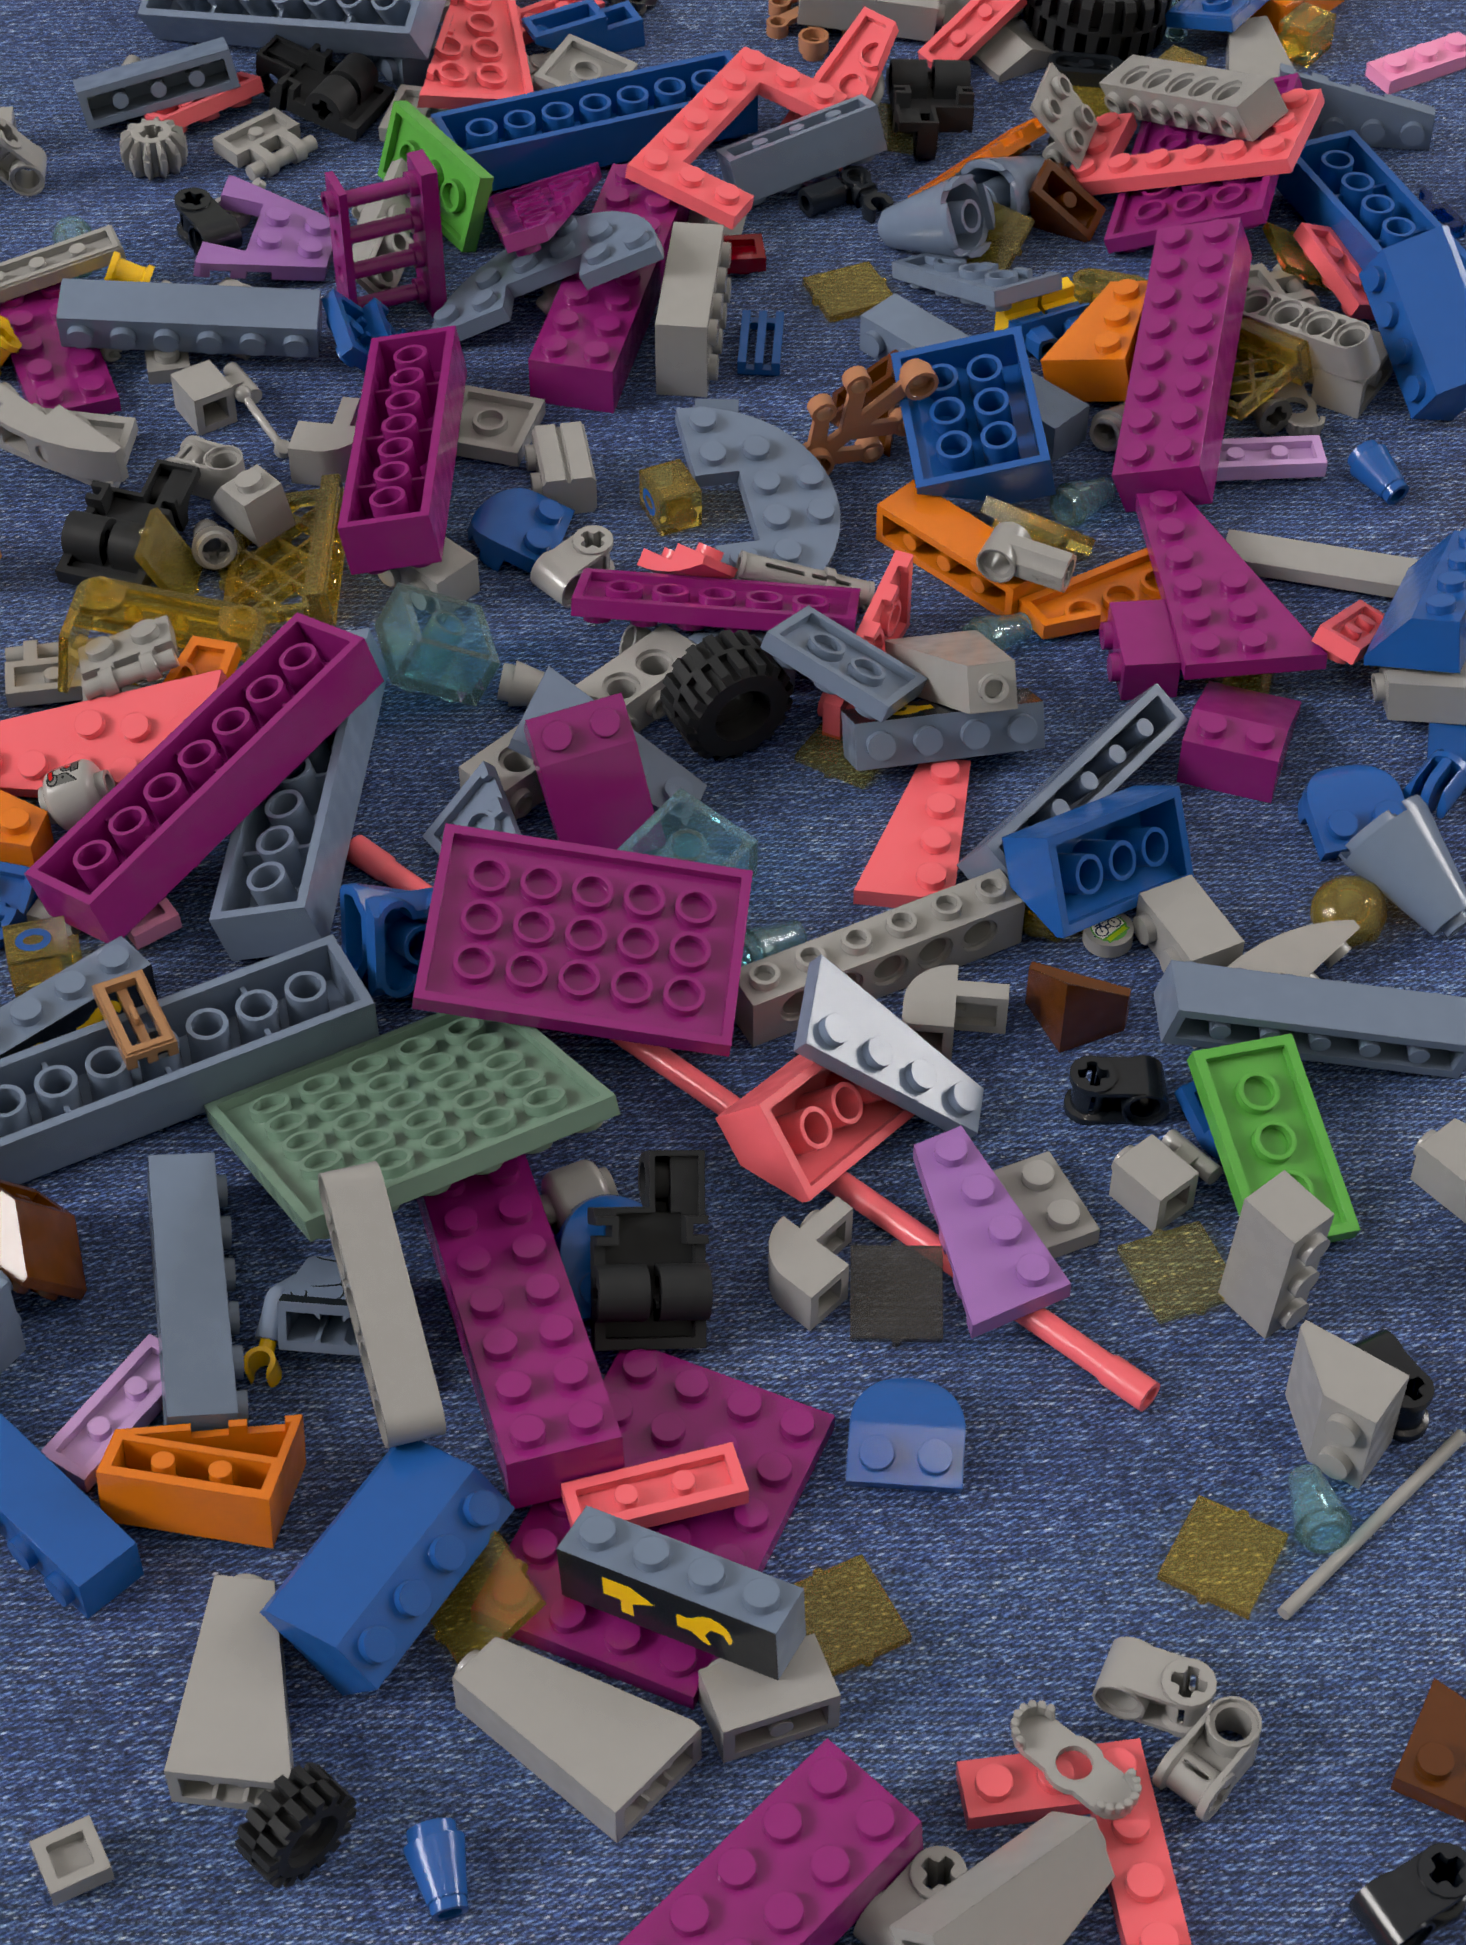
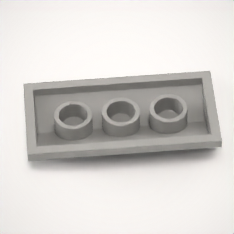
M939 0V3L945 4L943 26L970 0ZM1013 17L971 59L1000 83L1047 67L1048 57L1059 51H1053L1046 47L1044 41H1038L1033 36L1023 20L1019 17Z

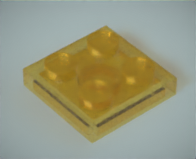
M989 495L986 496L980 511L995 518L991 526L993 528L1001 522H1015L1028 531L1032 540L1071 553L1075 551L1089 556L1096 539Z

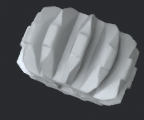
M156 117L153 120L147 121L142 118L141 123H130L127 130L120 133L121 160L124 163L125 170L133 172L134 177L147 176L149 181L155 177L166 179L167 174L180 173V167L187 164L188 148L186 135L183 133V128L175 125L173 120L160 121L159 117Z

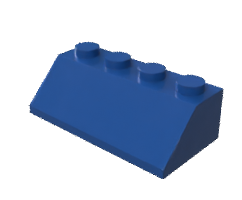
M1441 225L1383 248L1359 273V277L1411 419L1452 421L1466 408V270L1449 226Z
M1466 529L1462 531L1454 530L1408 568L1364 655V665L1460 674L1466 661Z
M1134 785L1002 837L1010 887L1057 938H1066L1137 907L1138 896L1141 892L1188 875L1194 877L1179 785Z
M421 1440L391 1447L262 1608L260 1613L342 1696L378 1690L515 1507L475 1466Z

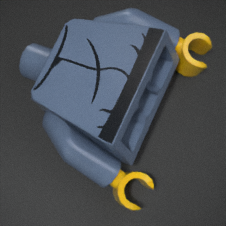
M309 1257L296 1274L269 1289L265 1295L255 1338L260 1340L259 1345L251 1348L244 1355V1371L250 1384H253L255 1373L262 1366H268L266 1380L270 1388L279 1384L282 1378V1370L274 1354L276 1344L279 1345V1350L360 1356L335 1257Z

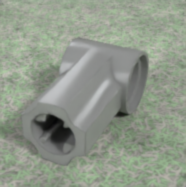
M1006 521L999 523L994 528L978 553L976 564L980 573L993 582H1008L1014 576L1064 593L1070 584L1076 566L1077 555L1031 539L1028 531L1021 525Z

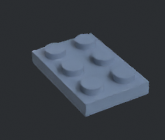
M809 605L767 631L760 646L761 649L771 654L774 660L782 667L797 670L813 680L815 686L821 691L839 696L852 704L854 709L863 717L878 720L881 723L919 696L928 680L927 677Z

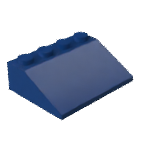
M1021 326L891 353L896 382L899 380L902 365L915 358L930 363L939 380L937 389L929 397L922 400H911L906 396L900 401L917 494L1002 503H1016L1056 494L1051 459Z

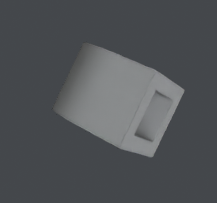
M342 397L333 424L308 421L297 422L287 448L292 483L316 486H332L346 483L360 398Z
M943 965L931 968L919 974L908 985L904 994L902 1021L951 1061L954 1030L1006 1033L1010 984L958 980L959 965Z
M838 1196L821 1210L815 1209L811 1211L802 1221L800 1227L796 1226L786 1217H781L772 1229L769 1238L768 1286L770 1293L783 1311L809 1331L848 1298L849 1264L839 1258L837 1254L852 1242L853 1207Z

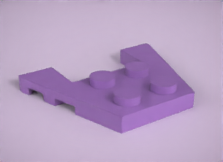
M229 175L221 193L220 206L225 210L257 216L258 220L246 250L203 241L194 263L193 276L210 278V271H230V278L246 279L248 272H270L272 280L325 281L333 257L329 218L238 177Z

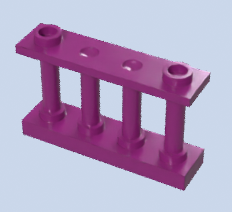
M424 150L406 153L408 171L403 172V177L346 191L333 171L325 172L326 191L321 192V201L324 212L330 221L337 292L362 308L374 297L386 307L416 300L418 304L423 303L433 318L436 311L447 301L438 173ZM405 194L410 197L411 207L406 208V213L350 227L348 208ZM408 230L413 233L414 243L409 244V249L357 262L353 261L352 244ZM412 265L416 269L417 278L412 279L411 284L357 297L355 281L357 279Z

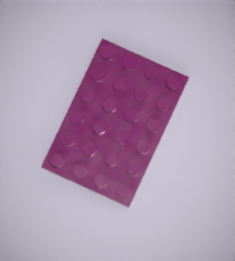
M1299 73L1273 78L1281 95L1290 90L1303 87ZM1142 121L1131 155L1150 153L1156 149H1166L1168 151L1185 149L1196 144H1203L1205 146L1219 145L1237 140V138ZM1279 174L1119 192L1104 238L1108 253L1120 251L1134 252L1142 247L1154 245L1157 229L1173 225H1187L1215 219L1241 217L1244 229H1252L1260 224L1267 223Z
M445 823L414 989L412 1009L729 1057L732 1046L753 871Z
M655 1349L620 1350L603 1382L623 1437L625 1468L733 1442L749 1488V1503L647 1529L763 1572L834 1430L835 1415ZM558 1498L532 1505L473 1609L474 1623L694 1710L699 1700L698 1670L708 1667L720 1657L563 1596L557 1547L571 1529L563 1500Z

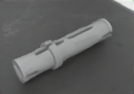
M741 550V553H739L735 568L738 570L734 579L861 588L859 608L863 610L868 609L875 592L874 581L837 574L835 568L827 566L824 570L748 553L744 550Z

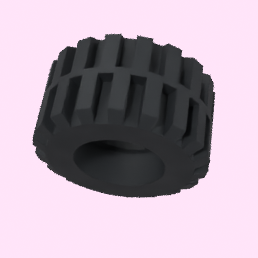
M724 630L718 636L714 637L710 634L702 638L701 643L696 646L692 644L685 650L687 653L682 658L675 660L671 665L674 669L672 672L667 673L663 680V684L666 687L660 691V699L663 702L662 709L691 749L707 760L713 757L715 761H724L728 756L735 759L741 757L748 750L752 752L760 747L759 744L765 739L769 740L775 734L774 730L777 726L784 723L787 718L785 712L791 709L793 703L790 696L794 693V689L789 681L790 677L774 660L771 654L760 648L762 644L760 639L754 634L749 635L747 631L738 630L733 634L731 630Z

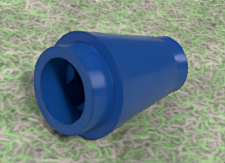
M1368 440L1357 446L1349 455L1347 463L1351 467V476L1385 500L1388 505L1398 503L1407 495L1409 486L1405 483L1386 445L1378 444L1375 440Z
M448 1817L434 1818L412 1826L406 1831L408 1844L403 1848V1853L427 1908L430 1910L431 1919L434 1921H445L462 1916L469 1911L465 1833L457 1830L455 1820Z

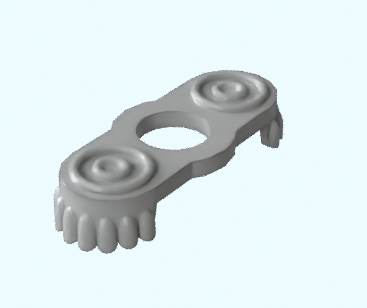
M1279 363L1277 367L1273 366L1272 371H1269L1268 384L1270 385L1271 393L1276 397L1284 398L1289 403H1301L1307 408L1304 412L1292 413L1285 426L1287 433L1290 436L1320 435L1325 425L1326 416L1318 417L1316 413V402L1308 395L1303 385L1306 373L1302 372L1300 367L1296 368L1295 364L1289 365L1284 363L1282 365Z
M1030 1700L1028 1704L1021 1703L1019 1709L1014 1710L1010 1727L1015 1748L1044 1773L1046 1780L1054 1789L1063 1794L1072 1795L1090 1811L1103 1819H1121L1132 1811L1133 1807L1138 1803L1142 1790L1140 1785L1141 1778L1136 1776L1134 1768L1128 1769L1124 1774L1105 1759L1103 1752L1093 1741L1083 1736L1075 1735L1056 1720L1055 1706L1053 1704L1046 1706V1702L1043 1700L1038 1701V1703L1035 1700ZM1078 1751L1086 1755L1090 1760L1092 1771L1083 1779H1069L1058 1771L1056 1766L1057 1758L1064 1752Z

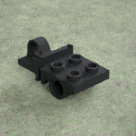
M276 34L256 54V75L261 77L265 90L263 93L270 98L269 110L274 107L281 112L287 109V111L356 142L390 106L394 98L395 89L378 82L377 68L367 56L361 53H351L339 64L332 60L333 50L327 49L322 54L320 53L321 45L318 43L307 49ZM270 74L277 77L279 81L277 83L273 82Z
M890 59L889 68H886L885 83L892 113H894L893 132L897 133L899 131L913 134L914 159L935 160L938 132L962 133L963 130H967L968 133H972L975 93L973 92V86H971L970 61L933 60L932 69H928L927 60Z
M157 459L141 493L111 487L108 483L93 480L91 484L93 493L87 492L85 495L87 503L85 512L73 510L68 514L64 522L61 534L63 555L55 569L58 581L143 600L177 532V528L179 531L184 532L189 521V499L201 476L199 467Z
M647 1150L641 1153L638 1166V1188L642 1207H588V1224L606 1226V1236H590L591 1347L594 1351L707 1348L706 1320L710 1319L713 1303L712 1276L710 1267L706 1263V1244H709V1235L693 1233V1224H709V1215H705V1150Z

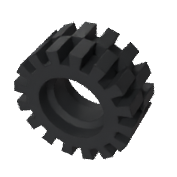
M313 1762L306 1763L304 1768L300 1765L292 1768L289 1778H286L283 1774L274 1781L275 1788L270 1793L265 1789L257 1797L261 1801L257 1807H250L244 1817L249 1821L239 1825L237 1834L240 1837L235 1840V1847L238 1849V1852L274 1888L280 1889L282 1884L286 1888L293 1886L297 1877L302 1881L310 1876L311 1867L314 1865L318 1868L327 1861L324 1856L328 1851L335 1852L341 1845L338 1838L348 1834L352 1825L348 1821L356 1817L357 1810L354 1808L357 1804L356 1800L319 1764L316 1766Z

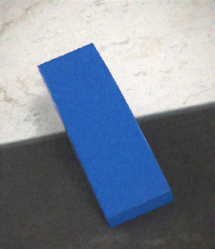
M582 0L521 18L522 26L535 44L553 50L557 49L569 33L611 52H620L645 46L643 18L629 1L600 9L594 0Z

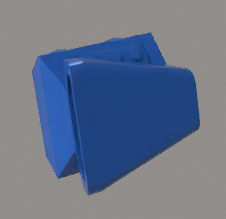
M359 883L343 884L341 886L342 950L363 984L368 983V992L371 997L387 994L391 997L401 998L409 995L415 989L433 887L410 891Z

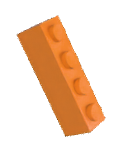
M912 480L877 504L876 540L894 551L899 550L913 554L914 564L1010 624L1020 617L1017 613L1018 599L1047 588L1014 576L1008 582L999 583L993 582L982 575L977 567L976 558L994 528L942 496L917 494L915 480Z

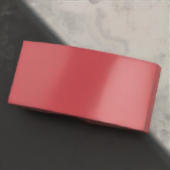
M701 542L698 543L696 550L679 543L675 551L664 547L661 555L644 548L637 563L638 566L655 573L728 579L734 578L738 570L721 562L724 552Z

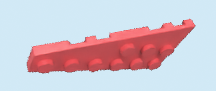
M451 0L435 45L431 64H429L424 85L419 94L417 107L456 109L534 92L516 1Z
M222 669L117 693L109 697H99L1 720L0 790L17 797L38 798V789L43 786V779L49 771L80 759L94 762L101 771L104 769L108 770L114 779L115 785H117L227 680L225 673Z

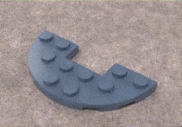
M620 211L598 212L574 217L571 214L549 241L540 243L541 250L529 255L517 256L516 252L508 254L505 249L476 270L455 290L445 304L436 311L433 316L434 322L431 329L456 325L459 340L462 341L511 321L514 298L578 272H580L579 277L588 290L664 259L662 243L651 224L636 214Z
M704 406L676 408L675 423L694 488L738 482L755 541L716 545L715 549L724 552L721 562L735 567L739 553H741V550H744L748 553L824 570L826 566L829 567L839 540L840 506L832 481L816 457L791 435L758 418L734 411Z

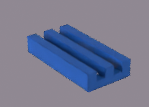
M742 310L737 374L780 376L784 312L776 311V318H768V311H759V317H751V310ZM750 329H757L754 364H747ZM766 330H774L771 365H763Z

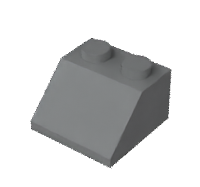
M1305 1320L1299 1330L1285 1396L1307 1461L1318 1466L1327 1476L1336 1480H1343L1359 1489L1392 1442L1409 1375Z

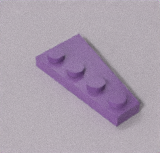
M962 1126L914 1144L913 1160L930 1212L934 1214L939 1229V1240L944 1255L947 1254L953 1272V1283L958 1299L962 1300L967 1315L966 1323L971 1339L1070 1297L1071 1282Z

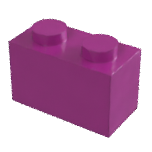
M1165 599L1109 602L1107 622L1100 623L1099 638L1101 649L1109 650L1107 656L1108 679L1110 682L1116 681L1120 700H1133L1156 683H1158L1169 698L1177 697L1181 659Z

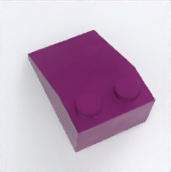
M1209 681L1192 710L1182 740L1176 782L1271 803L1302 701Z
M622 692L525 720V736L558 841L629 852L662 843L637 741Z

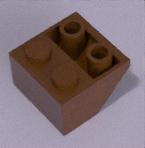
M0 1180V1270L11 1281L13 1291L26 1295L30 1289L51 1301H56L59 1295L82 1300L87 1288L75 1215L36 1189Z

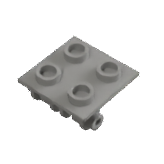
M1051 62L1042 78L1030 110L1050 134L1048 139L1049 145L1044 148L1042 157L1046 160L1050 158L1053 162L1064 164L1070 161L1078 169L1084 159L1098 122L1092 109L1088 105L1083 104L1074 92L1067 76L1061 74Z

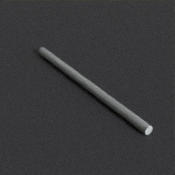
M1457 1429L1277 1609L1278 1614L1283 1619L1289 1620L1466 1442V1433Z

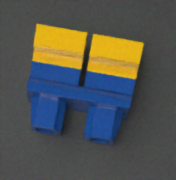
M1068 276L1063 277L1062 290L1012 303L1011 309L996 312L994 331L1021 326L1027 356L1033 355L1041 362L1040 360L1090 304H1080L1074 297L1075 285Z

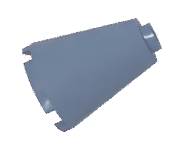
M1041 156L977 158L966 163L960 172L955 174V176L972 174L976 176L972 178L976 184L983 183L989 191L994 206L995 229L988 230L986 241L998 240L1007 236L1031 212L1028 192L1046 160Z
M972 174L953 176L885 208L878 221L879 236L892 249L963 259L981 257L989 249L992 242H986L988 230L995 229L994 206L989 191L983 183L976 184L972 179L976 176Z
M1417 794L1401 801L1407 810L1399 815L1392 814L1388 809L1365 826L1345 845L1349 851L1340 852L1339 857L1347 867L1432 936L1443 932L1447 938H1450L1466 927V887L1427 803Z

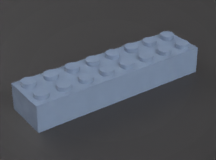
M142 0L137 15L159 40L203 43L224 37L227 45L264 47L277 34L307 49L318 43L321 45L320 52L331 49L333 53H361L363 55L428 60L446 0Z
M369 628L348 632L365 639L384 682L231 832L209 922L232 961L276 956L330 935L389 671Z
M332 934L158 999L157 1001L177 1040L179 1054L169 1057L167 1051L158 1053V1061L149 1064L145 1057L137 1060L138 1068L128 1071L105 1021L102 1020L1 1058L0 1180L18 1185L205 1113L204 1104L378 1037L375 1002ZM145 1006L137 1007L136 1009L150 1038L159 1037ZM125 1013L118 1014L131 1045L139 1044Z

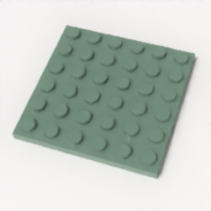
M443 1013L428 1016L203 1105L209 1124L310 1242L316 1239H330L319 1193V1173L377 1161L383 1175L393 1213L401 1204L421 1196L441 1194L448 1190L452 1183L474 1174L484 1175L492 1173L499 1169L503 1162L525 1153L535 1154L543 1152L550 1148L554 1141L574 1133L594 1131L603 1124V1121L620 1115L616 1095L535 1027Z

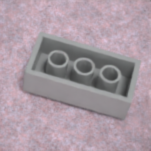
M673 222L655 321L656 394L707 398L710 380H718V354H722L723 328H726L727 303H730L731 277H727V268H730L732 245L731 242H724V225Z

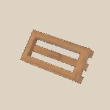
M142 969L91 986L96 1004L128 1071L138 1068L137 1060L145 1057L150 1064L159 1060L158 1053L167 1051L169 1057L179 1054L177 1040ZM135 985L159 1037L150 1038L126 988ZM115 992L139 1044L131 1045L108 994Z

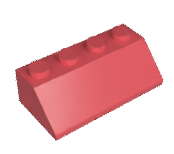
M799 1054L715 1119L740 1166L804 1203L817 1196L911 1119L914 1114Z

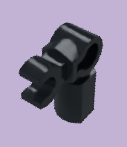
M849 166L842 171L840 179L832 177L801 188L798 192L799 208L808 218L839 208L848 203L854 204L857 209L861 208L862 217L866 221L873 223L875 222L876 210L883 211L894 204L893 199L889 195L878 192L877 186L871 181L870 171L861 166Z

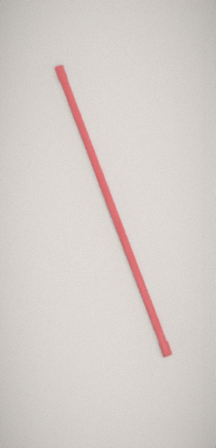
M357 835L351 839L347 861L376 881L383 882L390 888L410 891L433 887L398 863L394 856L365 836ZM609 1039L717 1115H720L741 1099L667 1047ZM847 1171L825 1188V1190L835 1197L838 1196L861 1215L953 1278L947 1254L944 1255L939 1235ZM1046 1308L1014 1320L1095 1376L1101 1385L1140 1412L1144 1411L1157 1396L1160 1383L1121 1356L1111 1354Z

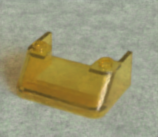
M103 576L88 578L78 585L59 634L58 692L68 694L79 664L77 648L86 644L91 630L116 634L132 628L139 621L156 619L167 615L175 631L177 647L185 648L192 636L235 642L242 650L240 660H244L245 663L272 637V627L259 610L248 605Z

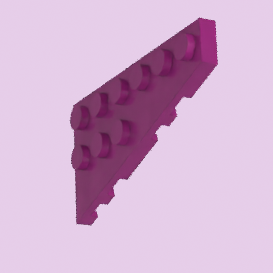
M598 162L489 197L486 211L508 254L516 252L517 256H525L541 250L540 243L549 241L602 179Z
M1158 490L1153 493L1136 494V512L1161 599H1165L1181 659V670L1184 680L1326 669L1328 654L1324 649L1311 641L1313 637L1181 490Z

